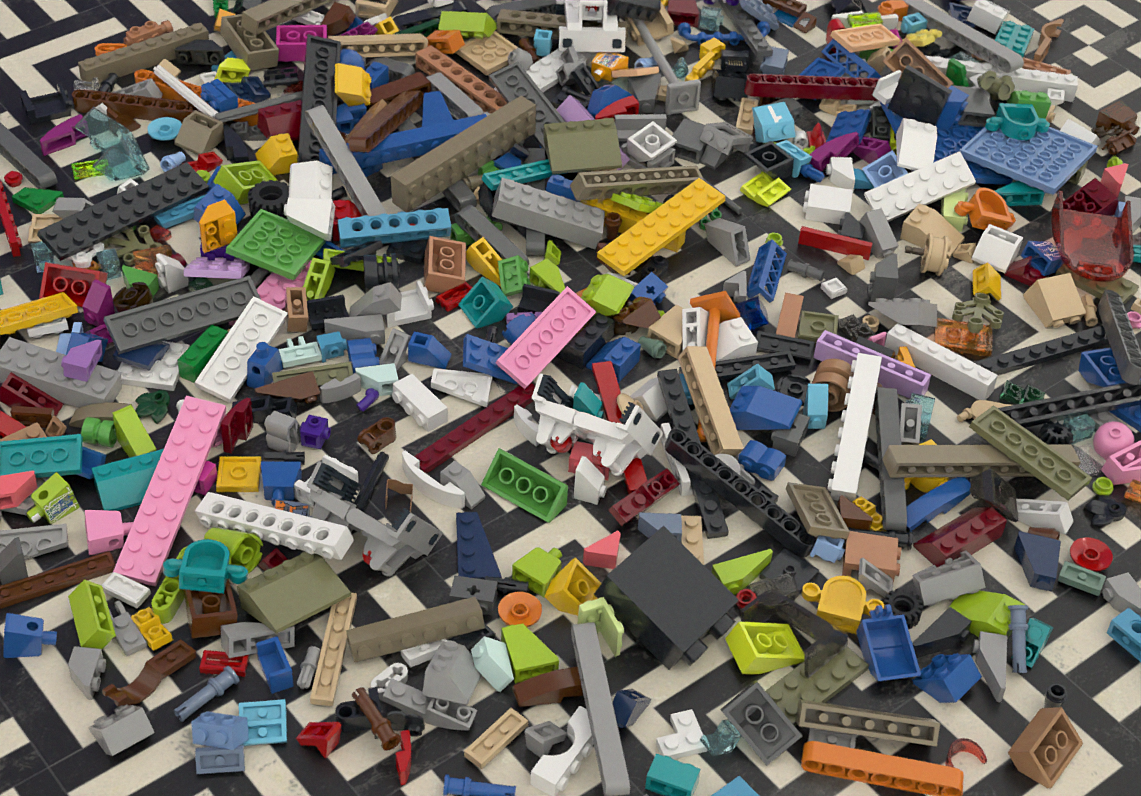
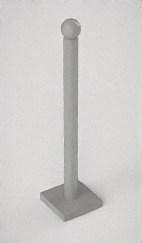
M632 18L644 43L669 83L667 84L666 115L698 110L701 81L696 79L679 82L644 21Z

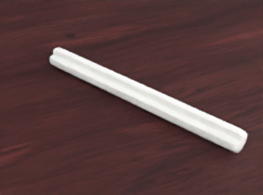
M161 65L154 67V73L203 114L215 118V114L218 112Z

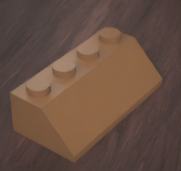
M907 38L882 61L892 72L900 70L903 73L905 67L909 65L947 88L954 84Z

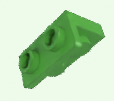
M519 255L498 261L501 291L506 297L522 293L524 284L531 285L527 276V271H529L528 263Z

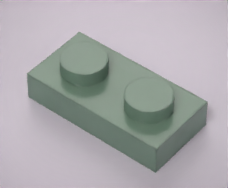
M1065 561L1057 581L1099 596L1106 576Z

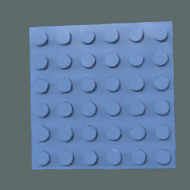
M984 127L959 152L967 161L975 162L982 167L1009 176L1013 180L1021 181L1030 187H1036L1045 193L1054 195L1097 151L1098 146L1049 127L1046 133L1036 131L1035 136L1029 140L1012 139L1004 135L1001 129L989 131Z

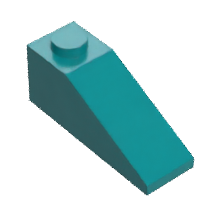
M1021 181L1013 182L995 190L1005 200L1007 206L1042 205L1045 195L1043 190L1030 187Z

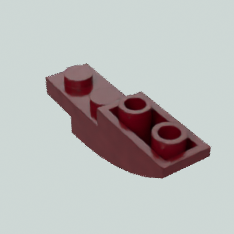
M666 468L642 484L637 490L614 504L609 511L619 524L623 526L638 517L639 512H645L679 486L680 483L669 469Z

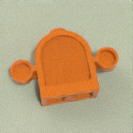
M979 188L968 202L959 201L954 207L958 215H969L972 227L986 230L989 224L1007 230L1016 222L1014 214L1008 211L1005 200L998 193L988 188Z

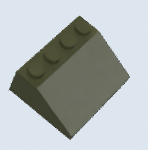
M613 118L544 124V144L552 174L622 168L617 129Z
M306 551L237 585L241 608L276 634L351 596L349 589L325 559L318 554H309Z

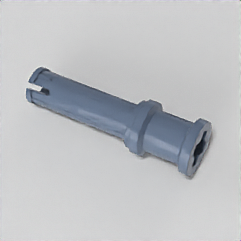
M1009 605L1011 624L1008 627L1012 631V673H1027L1025 631L1029 628V625L1026 624V610H1028V606Z
M226 666L222 673L208 680V685L173 710L176 717L180 716L179 720L183 722L213 697L222 696L228 687L239 683L237 674L231 667Z

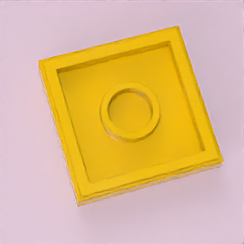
M220 457L216 484L217 492H259L261 457Z

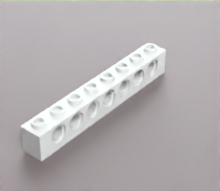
M211 492L206 494L195 510L199 522L206 527L211 526L252 533L261 540L269 541L274 545L288 546L293 550L300 549L309 554L323 555L328 559L342 560L354 541L347 526Z

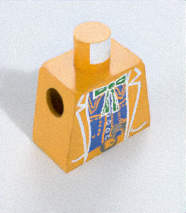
M598 52L591 63V75L595 81L602 79L613 82L619 77H612V71L628 69V57L615 52Z

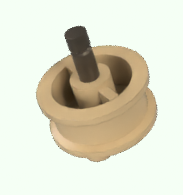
M928 233L923 249L906 246L905 253L922 256L920 264L921 273L930 271L936 272V275L940 276L944 269L948 267L949 259L946 257L947 252L951 249L952 241L948 239V236L939 238L933 237L932 233Z

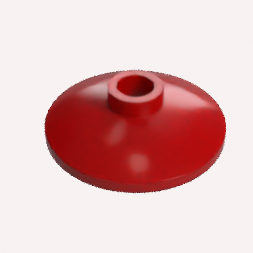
M1088 537L1080 538L1074 541L1070 547V556L1074 563L1080 567L1091 571H1103L1112 563L1113 555L1110 548L1100 540Z

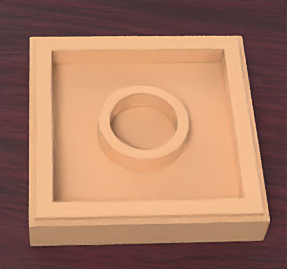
M659 66L612 71V77L657 74Z

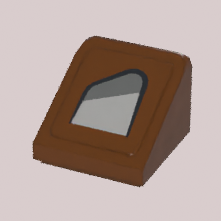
M803 12L793 27L806 34L816 27L817 18L807 12Z

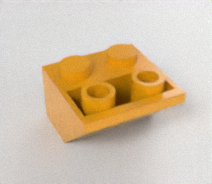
M226 200L208 205L199 221L202 251L204 253L230 244L237 236L235 211Z

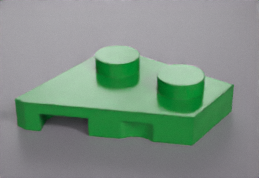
M954 58L950 59L945 76L954 83V86H969L966 77V66Z
M24 187L12 196V201L34 214H43L55 205L57 198H64V195L61 191Z

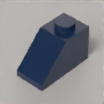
M634 689L617 691L612 701L617 726L624 728V726L633 725L652 699Z

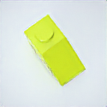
M227 58L219 65L214 80L241 82L242 77L249 76L250 68L243 59Z

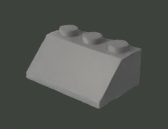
M454 641L441 642L425 670L422 695L468 704L482 675L475 668L473 657L464 645L457 644Z

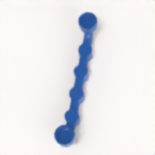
M762 21L757 24L758 30L765 38L770 32L769 23ZM681 23L678 26L680 36L689 41H698L699 45L712 38H716L722 43L730 41L731 45H737L739 40H744L742 35L735 31L729 34L715 32L714 34L706 35V33L700 32L697 35L690 34L691 27L688 23Z

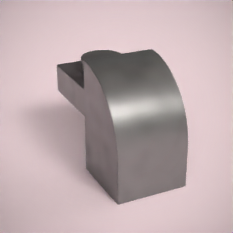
M574 46L568 47L561 54L564 64L556 71L561 86L574 84L576 81L570 73L581 63H584L586 66L585 61H579Z

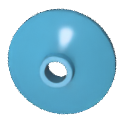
M158 118L148 125V134L157 140H171L177 137L182 123L175 118Z

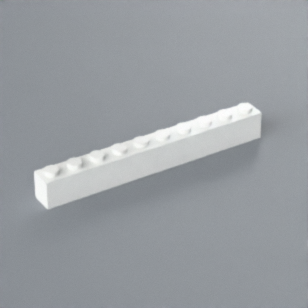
M926 56L946 75L950 59ZM957 60L966 66L968 84L970 77L978 74L983 75L985 72L992 70L996 72V77L998 78L1004 75L1011 76L1015 84L1014 90H1027L1037 93H1047L1048 88L1065 90L1064 101H1074L1078 87V76L1023 68L1005 73L989 63L983 64Z

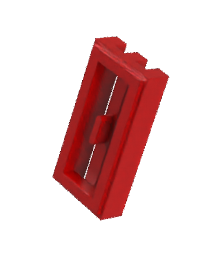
M464 282L438 295L436 302L438 304L441 303V307H445V310L448 312L459 306L460 301L473 287Z
M204 650L199 670L200 673L220 674L226 666H229L237 676L245 677L249 655L229 658L226 652Z

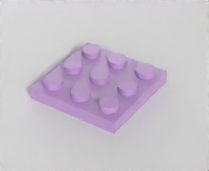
M196 257V260H193L184 268V277L240 279L250 270V263L239 258L234 259V261H226V258L207 260V257Z

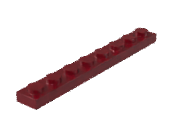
M530 383L526 389L518 386L415 455L414 457L420 461V470L426 474L513 416L514 406L519 405L524 408L534 401L532 395L535 385Z

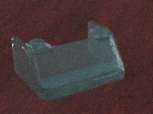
M95 107L75 125L77 130L89 137L93 148L103 151L104 154L93 167L105 174L109 180L119 181L144 175L150 169L133 134Z

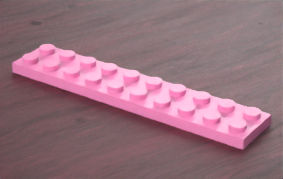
M190 396L185 397L113 572L119 573L135 582L156 587L163 570V563L167 560L219 430L220 423L226 412V405Z

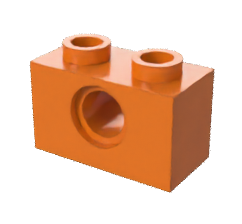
M436 30L426 37L428 39V46H433L443 54H453L465 45L460 30Z

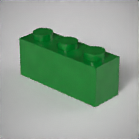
M211 325L177 360L179 376L195 383L227 336L228 331Z

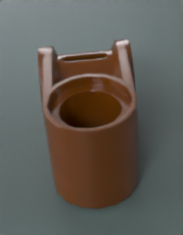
M389 417L381 418L378 422L359 433L358 442L364 444L371 454L378 453L396 440L395 421Z

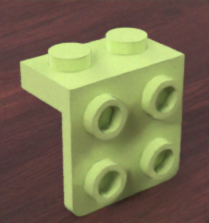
M604 597L593 601H586L579 605L578 624L594 622L597 633L601 632L614 656H619L624 628L622 623L615 618L613 607L607 604Z

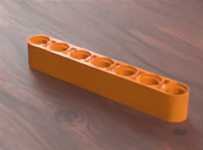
M808 741L803 747L801 767L811 773L932 796L963 795L964 773L958 768L817 741Z

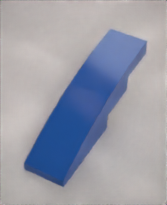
M956 477L936 487L906 507V528L912 531L922 522H930L941 512L946 514L973 493L976 488L965 477Z

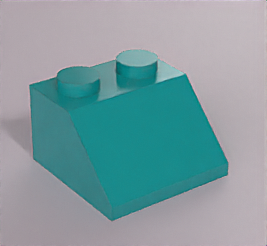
M481 277L458 304L477 329L502 321L514 307L498 285L484 277Z

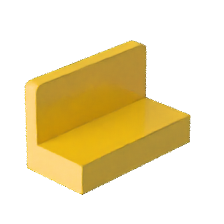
M988 262L972 270L973 295L975 296L976 293H991L998 301L1001 300L1000 274Z

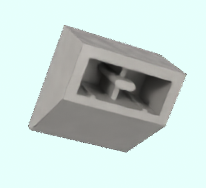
M127 704L114 710L115 713L109 717L104 715L93 721L94 725L89 727L90 732L105 753L111 756L155 733L143 708L134 705L128 706Z

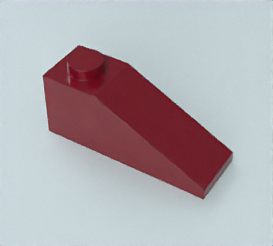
M12 372L0 387V402L10 408L12 406L53 408L54 415L57 416L64 405Z

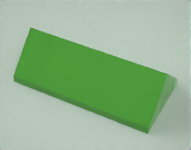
M498 448L481 485L550 523L567 505L568 485Z

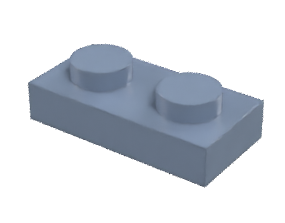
M240 745L234 750L217 747L195 749L197 774L245 771L244 745Z

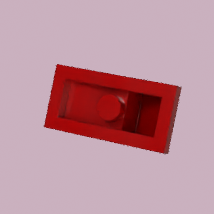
M309 722L297 736L296 740L300 745L316 746L324 758H327L340 741L341 724L339 722Z

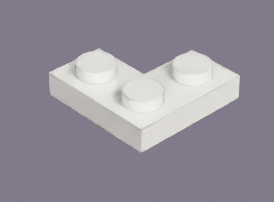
M692 709L671 714L670 721L675 734L656 739L660 755L669 756L672 759L707 752L708 749Z

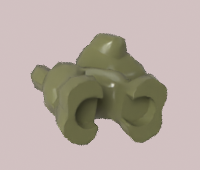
M992 70L985 72L977 78L979 88L990 93V97L994 101L1008 100L1015 89L1011 76L1004 75L998 78L996 77V72Z

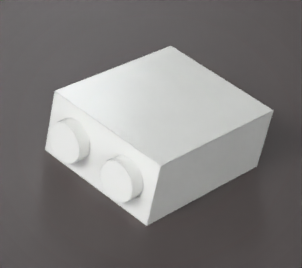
M810 184V190L805 192L803 212H806L805 220L839 225L840 219H844L845 213H850L853 190Z

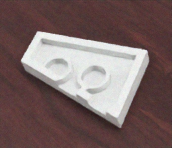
M434 368L431 388L484 407L488 406L492 376L484 373Z

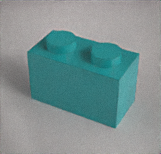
M656 754L646 777L645 789L664 796H693L699 782L701 769L692 764H685L674 760L669 756Z

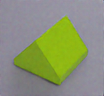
M549 240L545 249L544 260L549 259L553 264L558 265L560 264L561 251Z

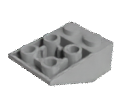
M877 298L876 302H868L869 306L901 325L937 327V304L930 303V300L909 298V300L902 298H893V300Z

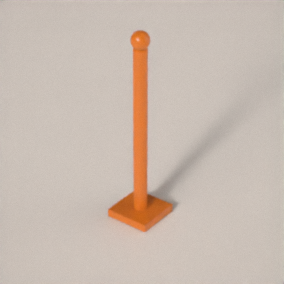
M726 291L690 298L692 308L701 307L709 312L706 347L714 368L716 367L719 325L724 321L740 317L739 311ZM698 420L697 433L700 442H707L701 422Z

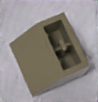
M195 110L183 120L175 140V145L197 155L208 153L225 139L223 122Z

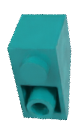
M1035 618L1029 619V628L1025 631L1026 665L1031 668L1037 661L1054 628Z

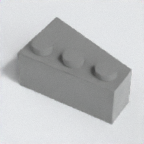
M966 550L961 552V557L953 561L952 558L946 559L945 564L938 568L933 565L912 575L916 594L919 596V600L922 599L924 606H932L937 604L938 601L956 599L959 595L973 594L978 592L979 589L986 588L981 564Z

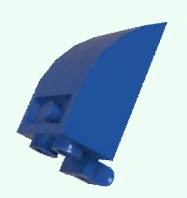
M890 604L885 605L884 608L882 605L876 606L875 610L869 612L871 618L861 620L856 630L865 662L869 664L868 669L871 675L877 681L921 676L905 616H893Z

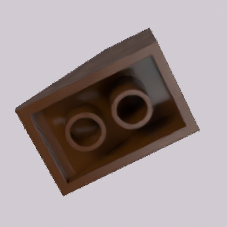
M227 579L224 593L183 589L192 638L221 635V626L237 623V610L229 579Z

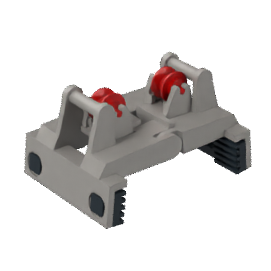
M320 461L317 462L306 486L310 488V499L316 502L311 518L347 526L350 533L353 529L359 533L363 530L362 535L368 538L365 542L362 556L363 560L370 564L373 570H380L385 576H392L410 556L414 559L423 554L428 556L443 535V532L405 508L402 509L405 511L404 513L400 512L402 516H397L399 520L394 521L395 525H390L389 523L385 525L356 508L357 505L353 504L352 499H356L354 495L357 496L358 494L356 490L359 491L358 486L361 487L362 485L338 472L333 467Z

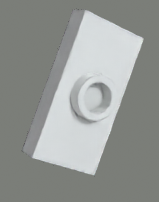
M113 572L102 584L105 593L135 608H138L151 594L149 588L116 572Z

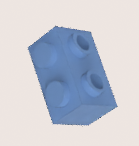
M204 712L201 716L191 721L193 744L234 750L249 740L247 717Z

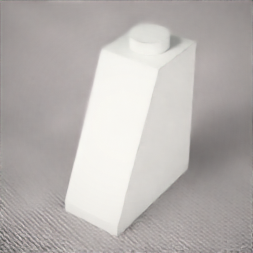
M288 198L287 204L284 205V215L287 216L289 222L327 241H331L335 205L332 199Z

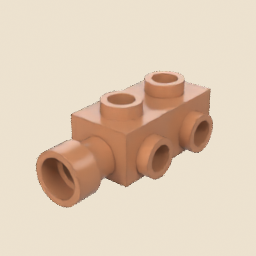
M169 20L161 22L160 25L155 21H147L144 26L131 27L130 31L126 32L124 43L130 46L149 38L173 32V26Z

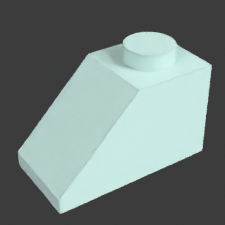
M483 637L471 649L475 668L497 691L501 692L514 679L506 644Z

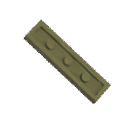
M351 362L274 372L272 373L273 383L313 371L319 388L334 378L339 382L343 381L345 378L353 375Z

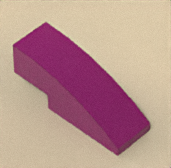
M79 114L52 128L40 139L42 155L46 156L76 145L77 139L88 136L89 131L86 119Z
M859 133L845 134L818 147L809 154L812 156L809 164L821 172L826 168L827 164H830L831 157H846L859 145Z

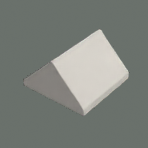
M658 378L650 379L630 396L642 404L643 411L654 421H658L668 412Z

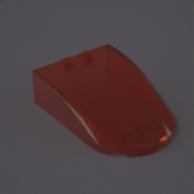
M1059 191L1051 210L1052 234L1057 251L1064 264L1075 274L1092 281L1108 282L1124 276L1130 269L1134 258L1131 201H1126L1120 217L1065 210L1063 209V193Z

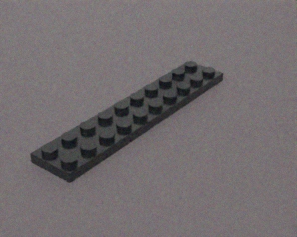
M307 35L297 163L320 162L319 149H322V146L306 120L305 111L323 105L336 126L338 95L335 93V64L340 63V41Z
M186 162L38 230L37 236L58 260L62 261L207 192L209 185Z

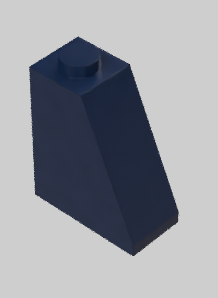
M1019 531L1014 549L1030 587L1052 592L1057 576L1061 541Z

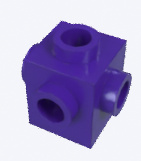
M308 415L306 421L302 422L300 426L302 446L321 450L325 440H328L331 434V428L328 427V419L320 416Z

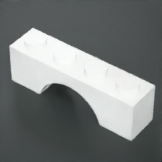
M581 706L578 707L568 721L567 736L573 743L572 747L560 755H543L531 771L530 785L550 796H556L559 791H564L569 781L568 778L571 774L577 773L581 760L584 757L587 758L592 751L594 743L587 709Z

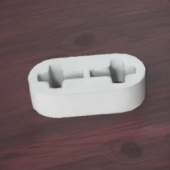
M394 663L371 681V688L381 687L378 689L379 699H382L391 678L404 684L407 682L408 669L404 664Z

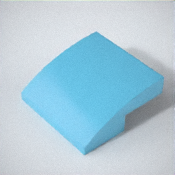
M285 699L239 703V716L247 717L249 739L241 745L287 742Z

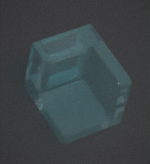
M727 719L721 721L714 734L703 735L700 741L711 755L714 756L732 752L742 735Z

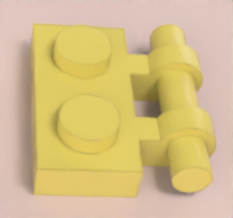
M922 29L916 33L906 35V38L915 47H922L935 42V39L942 36V32L937 29H931L930 31Z

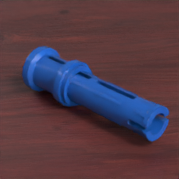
M445 775L443 796L448 794L461 796H515L516 786L474 782L469 777L459 779Z

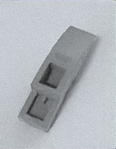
M391 678L381 701L402 709V712L406 715L412 713L421 716L426 724L454 730L470 729L477 712L476 709L465 704L424 696L422 691Z

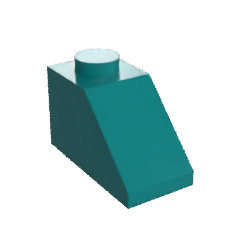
M580 382L574 394L573 409L603 419L602 402L585 383Z

